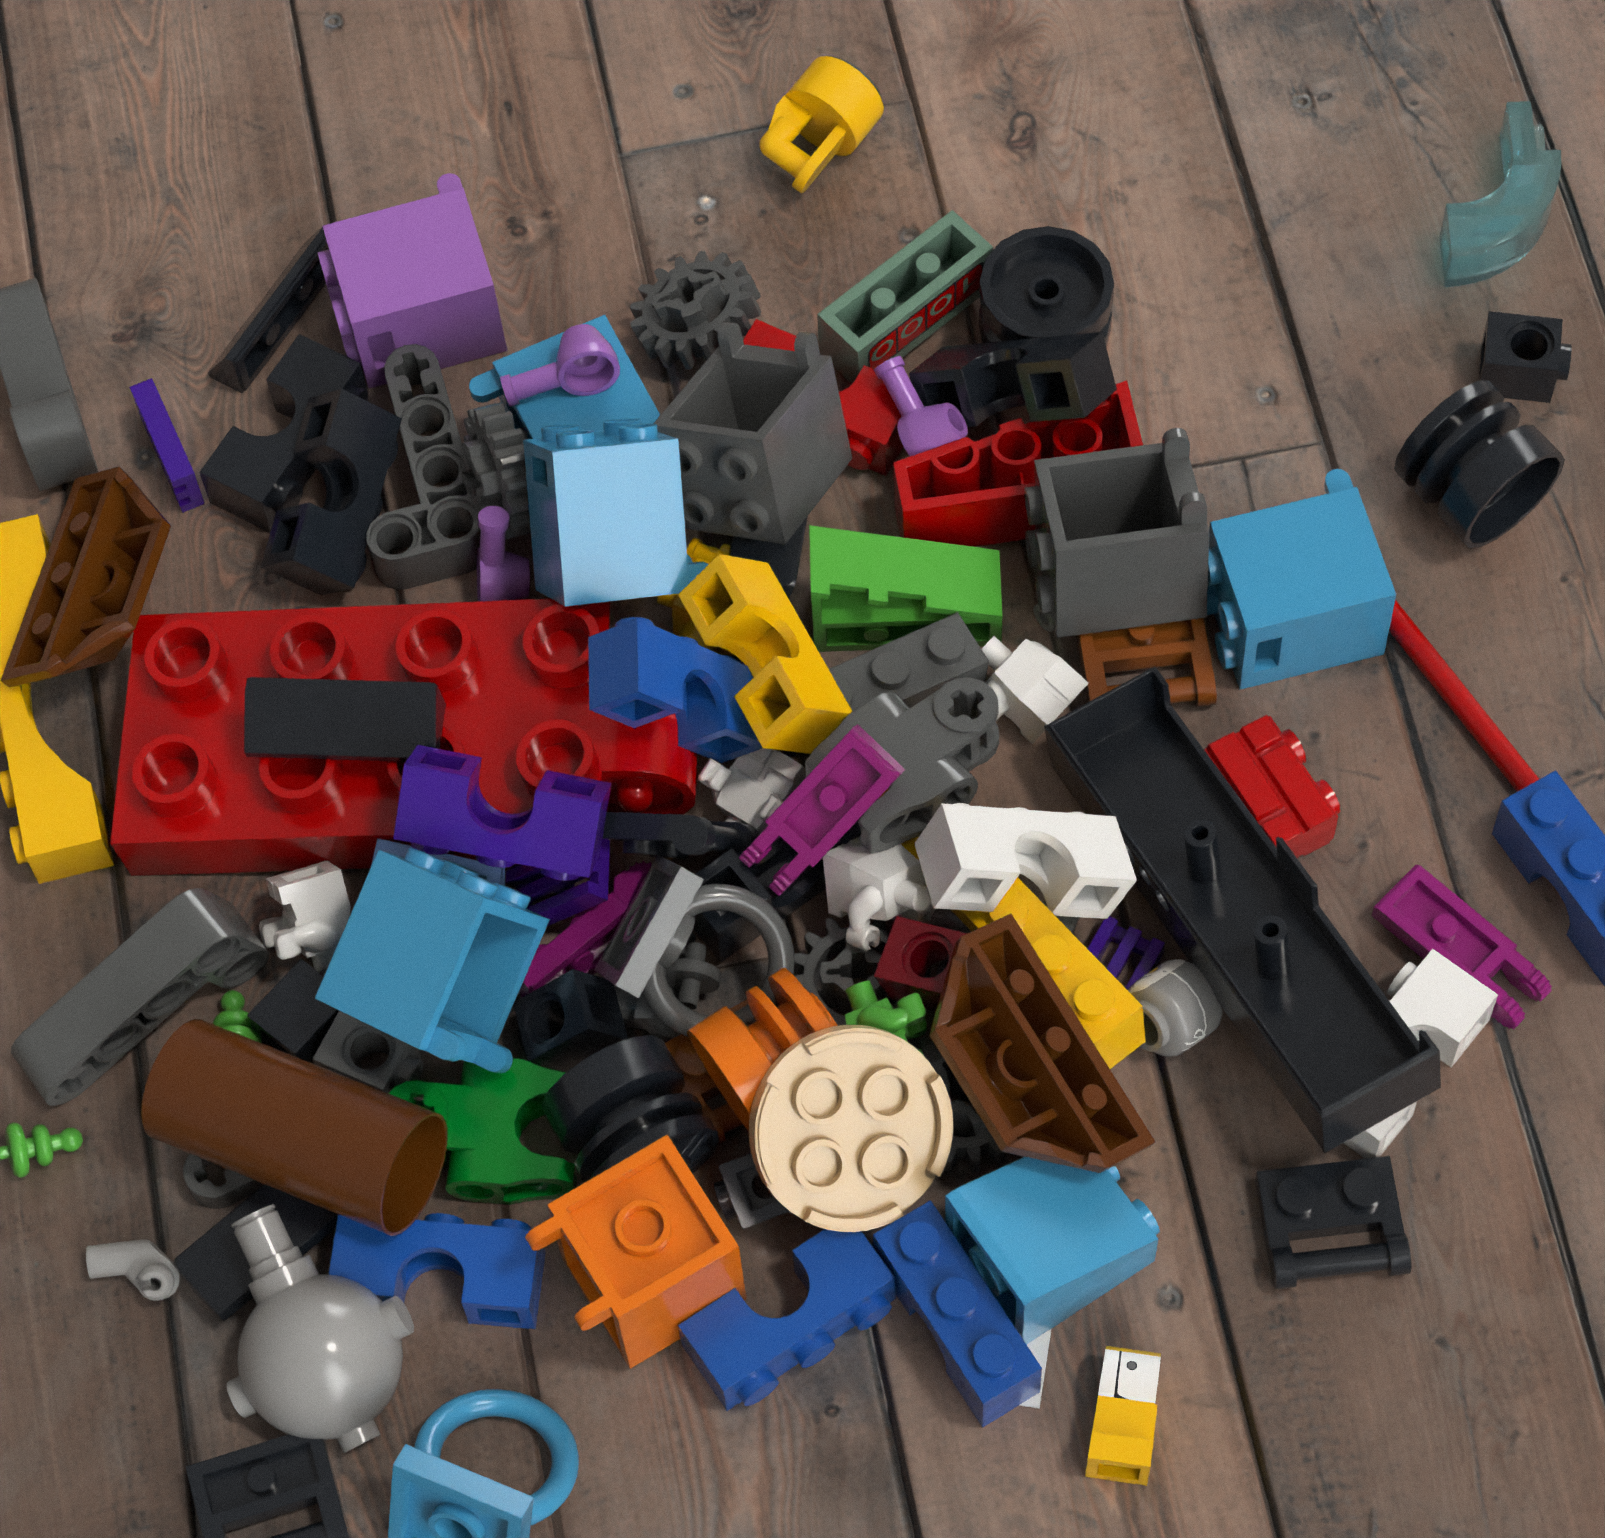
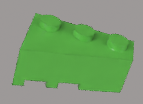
M809 525L814 644L819 652L873 650L955 613H959L980 647H984L993 636L1002 642L999 550Z

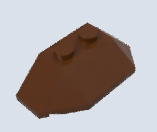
M120 466L75 478L0 680L9 688L113 661L135 630L171 525Z
M1012 913L961 936L954 946L929 1036L1000 1150L1006 1153L1102 1173L1152 1146L1155 1143L1154 1138Z

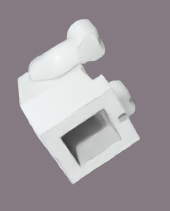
M993 636L981 649L989 661V666L995 670L986 681V684L992 687L998 697L999 714L996 721L1005 714L1006 717L1010 718L1021 729L1020 733L1032 744L1045 731L1044 726L1053 722L1088 685V682L1067 662L1036 641L1025 639L1012 652Z
M763 748L736 758L729 769L710 758L698 775V780L711 789L715 804L723 814L728 816L724 822L748 824L760 835L768 826L765 821L806 778V770L803 765L780 751Z
M861 836L847 844L831 849L823 857L828 913L840 918L848 915L850 926L846 932L847 943L858 949L869 951L871 950L869 945L877 947L881 942V932L878 927L870 925V919L887 921L902 914L907 919L924 923L926 921L923 918L930 920L935 909L933 908L918 859L901 844L889 850L871 853L860 841Z
M324 861L266 878L270 896L282 904L284 910L282 916L268 918L260 922L259 931L263 945L267 948L275 947L277 956L282 960L293 958L300 953L307 958L311 957L314 969L318 973L324 967L328 968L350 917L351 906L341 869L329 861Z

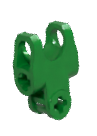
M513 1058L512 1065L505 1073H495L474 1063L464 1061L460 1085L415 1080L406 1081L394 1087L388 1093L439 1113L444 1117L447 1124L448 1141L443 1168H448L445 1190L450 1195L473 1202L512 1205L526 1201L558 1199L576 1188L575 1164L567 1162L563 1158L533 1153L519 1141L523 1130L530 1122L544 1116L541 1106L549 1089L566 1072L541 1067L524 1059ZM416 1097L423 1098V1100L417 1101Z

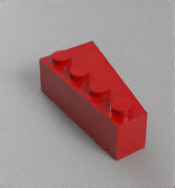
M1127 380L1117 383V390L1085 418L1038 421L1024 424L1022 418H1018L999 425V431L996 434L974 442L967 436L893 462L894 503L900 537L973 547L1025 540V531L1035 530V525H1029L1024 497V488L1035 486L1034 460L1143 445Z

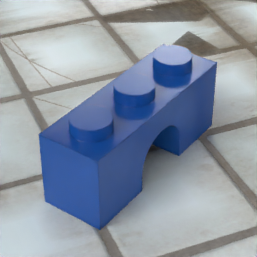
M641 617L621 619L616 622L615 627L588 637L590 711L632 728L675 713L678 724V746L709 759L711 758L719 763H724L763 749L734 697L754 678L748 666L741 664L738 658L718 654L698 645V642L693 638L672 634L654 626L651 620Z
M1555 770L1501 801L1492 835L1528 884L1544 876L1557 890L1569 915L1570 926L1566 935L1605 986V835Z
M931 1200L873 1234V1248L895 1277L896 1296L909 1316L917 1312L929 1328L943 1354L946 1363V1373L982 1428L1040 1393L1042 1367Z
M432 1213L426 1215L424 1220H415L401 1234L390 1236L338 1214L329 1275H337L354 1280L371 1290L382 1301L398 1296L404 1303L409 1286L418 1276L436 1269L449 1270L464 1279L461 1304L469 1324L536 1329L546 1251L545 1247L533 1251L525 1239L526 1234L531 1230V1226L525 1222L513 1219H497L491 1222V1226L465 1224L463 1219L454 1215Z
M824 1229L792 1250L794 1272L808 1291L805 1302L794 1313L781 1318H768L759 1315L746 1304L737 1289L734 1288L678 1325L682 1347L727 1411L740 1402H743L745 1406H750L761 1401L778 1386L779 1381L777 1378L797 1364H800L802 1368H808L818 1363L834 1349L836 1344L833 1340L854 1326L859 1331L868 1329L890 1312L892 1308L890 1303L896 1299L895 1277L862 1231L839 1232Z

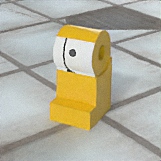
M1106 1346L1085 1477L1147 1486L1158 1406L1155 1404L1161 1353Z

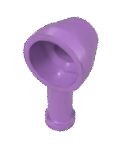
M579 324L570 327L563 333L556 362L512 377L510 374L500 377L507 402L511 407L520 404L519 400L562 387L568 393L578 396H590L601 393L616 382L620 374V365L613 347L594 326Z
M901 356L891 358L874 369L877 378L882 379L901 415L897 424L898 434L909 456L967 436L968 428L965 419L951 403H941L924 407L904 369L905 363Z
M499 506L485 507L478 514V527L481 529L480 548L477 549L478 601L524 600L529 598L528 558L505 551L506 530L509 527L510 516L504 508Z

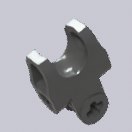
M970 677L957 678L945 683L939 690L911 708L897 694L893 692L882 693L848 714L842 723L814 749L805 761L806 777L854 726L858 724L905 769L888 788L889 790L876 800L858 821L861 830L860 841L871 853L889 850L898 844L919 837L941 804H969L977 792L978 782L970 771L980 764L987 762L996 753L999 746V729L996 723L999 714L998 697L991 686L982 680Z

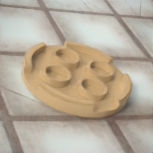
M840 1025L825 1028L807 1035L787 1048L770 1066L761 1080L752 1103L749 1118V1144L756 1170L768 1191L780 1204L805 1222L820 1228L839 1232L867 1231L892 1223L904 1216L903 1212L925 1193L937 1175L941 1176L950 1153L953 1137V1112L950 1098L941 1076L937 1074L931 1063L920 1051L904 1039L888 1031L865 1025Z

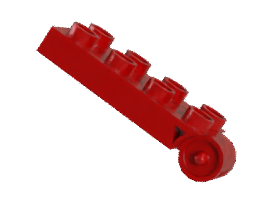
M552 599L140 615L136 628L133 631L110 844L131 876L293 871L324 861H329L340 869L371 868L377 838L411 846V842L393 839L405 762L247 757L245 755V686L247 678L250 677L435 683L438 685L446 703L440 749L482 757L479 774L481 793L492 807L509 814L522 813L533 807L535 790L545 772L549 770L611 783L607 812L684 815L695 805L697 753L678 746V724L675 713L632 728L589 710L588 637L609 629L611 601L566 607ZM451 850L449 853H447L450 855L476 860V855Z

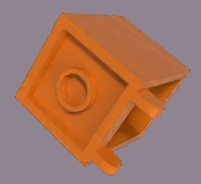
M668 1135L547 1204L551 1218L531 1229L525 1236L533 1251L543 1249L557 1240L562 1260L590 1303L580 1309L575 1314L574 1319L582 1331L589 1330L602 1323L630 1369L681 1339L678 1328L679 1324L732 1289L736 1288L744 1301L747 1299L739 1246Z

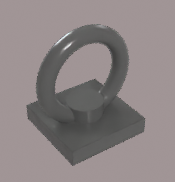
M657 855L594 970L615 986L637 998L640 997L643 991L649 1006L659 1019L677 1033L688 1037L687 1030L710 1015H704L689 1009L675 997L668 985L665 969H668L676 961L684 949L695 924V915L712 910L729 911L750 921L762 935L767 947L769 961L767 976L761 990L778 1007L779 1004L770 988L768 977L784 967L794 974L795 962L789 931L778 912L762 897L745 888L729 884L702 885L703 878ZM749 1004L734 1012L746 1026L755 1022Z

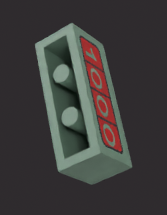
M951 210L817 314L820 354L831 356L833 367L851 384L855 381L864 365L875 369L880 364L896 356L903 358L979 298L982 270L985 259L993 251V246L958 214Z

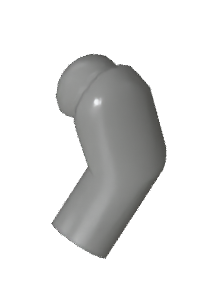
M141 1239L90 1245L86 1248V1263L90 1279L125 1275L142 1296L151 1301L169 1298L176 1292L179 1286L180 1276L174 1266V1262L149 1240Z

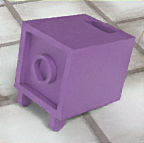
M447 173L438 179V195L323 225L329 249L317 253L346 355L361 364L369 389L387 384L384 366L386 360L395 349L404 345L417 344L427 347L434 352L440 369L507 351L494 284L460 178L455 174Z

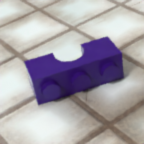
M417 745L404 763L393 839L411 842L412 848L432 855L447 854L450 850L476 855L475 859L478 862L491 867L506 868L516 863L540 868V872L543 875L556 880L570 881L578 879L579 876L590 877L600 856L611 783L547 770L535 790L533 807L522 813L509 814L492 807L481 793L479 774L482 757Z

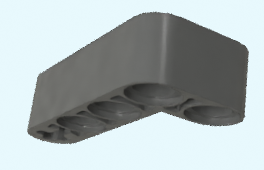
M37 278L0 288V370L12 408H9L12 421L39 491L72 482L78 477L99 472Z
M417 344L404 345L395 349L388 356L384 366L394 413L402 418L399 431L420 504L390 511L378 516L370 524L366 533L367 545L375 574L381 583L396 590L410 589L472 572L477 569V549L480 548L481 529L478 527V513L475 511L473 498L467 484L462 479L459 462L463 461L464 451L439 362L434 352L425 346ZM421 384L424 394L413 397L411 386ZM426 431H438L431 436H420ZM441 481H454L452 484L447 485L445 487L434 486L436 483ZM454 532H469L466 536H463L461 538H447L450 534ZM396 547L408 548L405 552L400 554H387L390 550Z
M203 888L187 890L168 902L24 1030L14 1041L11 1047V1054L49 1106L67 1103L90 1087L208 981L222 988L231 989L238 987L256 976L265 967L270 953L231 902Z

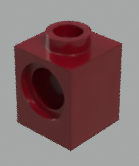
M896 916L874 977L892 1001L898 1002L905 996L918 993L924 1008L936 1012L955 943L961 936L968 933ZM948 960V964L943 972L935 977L924 978L931 965L938 961Z

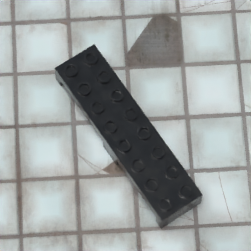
M1155 666L1044 726L1051 766L1085 814L1116 816L1137 879L1135 885L1190 963L1195 964L1201 971L1218 1003L1324 1153L1441 1088L1439 1049L1425 1031H1419V1041L1320 908L1317 884L1282 837L1279 838L1278 836L1276 838L1277 848L1171 706L1169 685Z

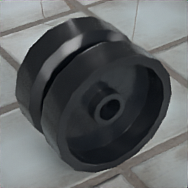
M1045 226L1024 229L1000 241L985 259L980 278L979 298L981 306L979 309V331L982 343L1103 332L1107 348L1111 332V308L1114 297V279L1110 262L1094 242L1075 231Z

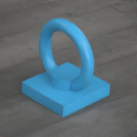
M478 1390L460 1395L444 1403L422 1425L414 1447L405 1444L393 1464L388 1538H529L531 1525L544 1520L559 1509L568 1498L576 1482L579 1469V1454L576 1441L569 1426L557 1412L545 1403L529 1395L511 1390ZM482 1417L511 1418L527 1424L544 1439L551 1453L550 1473L544 1484L534 1493L528 1495L441 1459V1450L445 1440L455 1429L471 1420Z

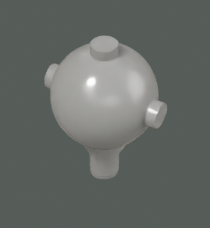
M272 1204L231 1224V1228L235 1230L234 1234L251 1267L248 1271L253 1282L248 1287L257 1305L249 1315L240 1336L237 1355L239 1376L227 1382V1392L234 1408L243 1418L258 1413L267 1423L292 1436L307 1439H337L342 1452L346 1453L381 1435L374 1419L385 1409L397 1388L403 1363L401 1339L414 1332V1324L407 1307L398 1296L382 1301L371 1290L354 1280L337 1275L319 1274L311 1256L303 1257L299 1247L293 1245L278 1211H275V1205Z

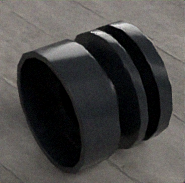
M1490 381L1474 382L1461 388L1441 402L1420 422L1406 439L1396 457L1394 467L1395 472L1409 487L1415 486V492L1425 504L1440 502L1438 516L1468 548H1479L1497 540L1523 520L1551 490L1562 472L1565 461L1561 452L1534 425L1518 427L1521 417L1519 411L1511 402H1503L1504 398L1501 392Z
M652 1035L632 1037L620 1041L585 1058L566 1072L549 1089L541 1105L543 1114L563 1149L579 1154L575 1161V1166L579 1177L585 1182L665 1135L669 1136L692 1174L710 1158L719 1143L718 1131L710 1118L702 1116V1105L697 1096L687 1092L681 1093L685 1086L684 1075L664 1041Z

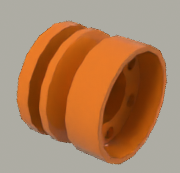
M785 967L768 977L770 988L779 1004L778 1007L774 1005L758 986H753L745 992L750 1011L755 1019V1022L749 1026H746L734 1012L724 1006L687 1030L689 1040L707 1073L748 1132L750 1112L756 1091L764 1075L775 1060L787 1048L807 1035L825 1028L838 1026L818 997L803 987L798 979Z

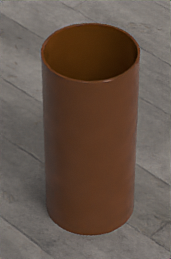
M193 1019L184 1023L166 1041L149 1073L141 1107L143 1128L149 1137L390 1236L401 1234L408 1229L423 1211L439 1179L447 1150L448 1130L446 1121L441 1114L201 1019Z

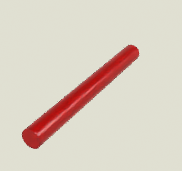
M1395 599L1389 632L1517 792L1539 780V777Z

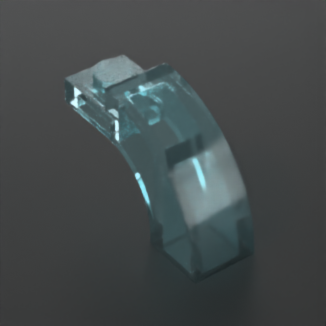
M1531 101L1507 102L1499 135L1504 173L1503 184L1494 192L1481 199L1465 203L1446 204L1439 237L1445 287L1477 283L1504 272L1528 254L1545 230L1560 177L1561 150H1544V129L1542 125H1534Z

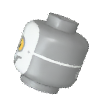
M1182 959L1165 961L1138 979L1128 989L1143 1006L1146 1042L1140 1047L1147 1051L1165 1057L1181 1055L1209 1036L1220 1025L1222 1007L1218 1003L1207 980L1193 963Z

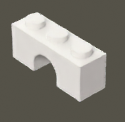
M965 803L941 804L914 843L934 909L993 912L1017 877L1022 874L1039 887L1044 895L1048 909L1055 916L1108 919L1137 881L1116 816L1091 815L1082 812L1037 811L1021 807L970 806Z
M1434 949L1429 952L1418 967L1412 962H1408L1394 978L1387 991V994L1393 997L1390 1003L1418 1041L1419 1031H1425L1439 1049L1440 1060L1450 1067L1455 1064L1488 1023L1498 994ZM1417 1101L1347 1140L1344 1144L1365 1159L1380 1157L1413 1116Z

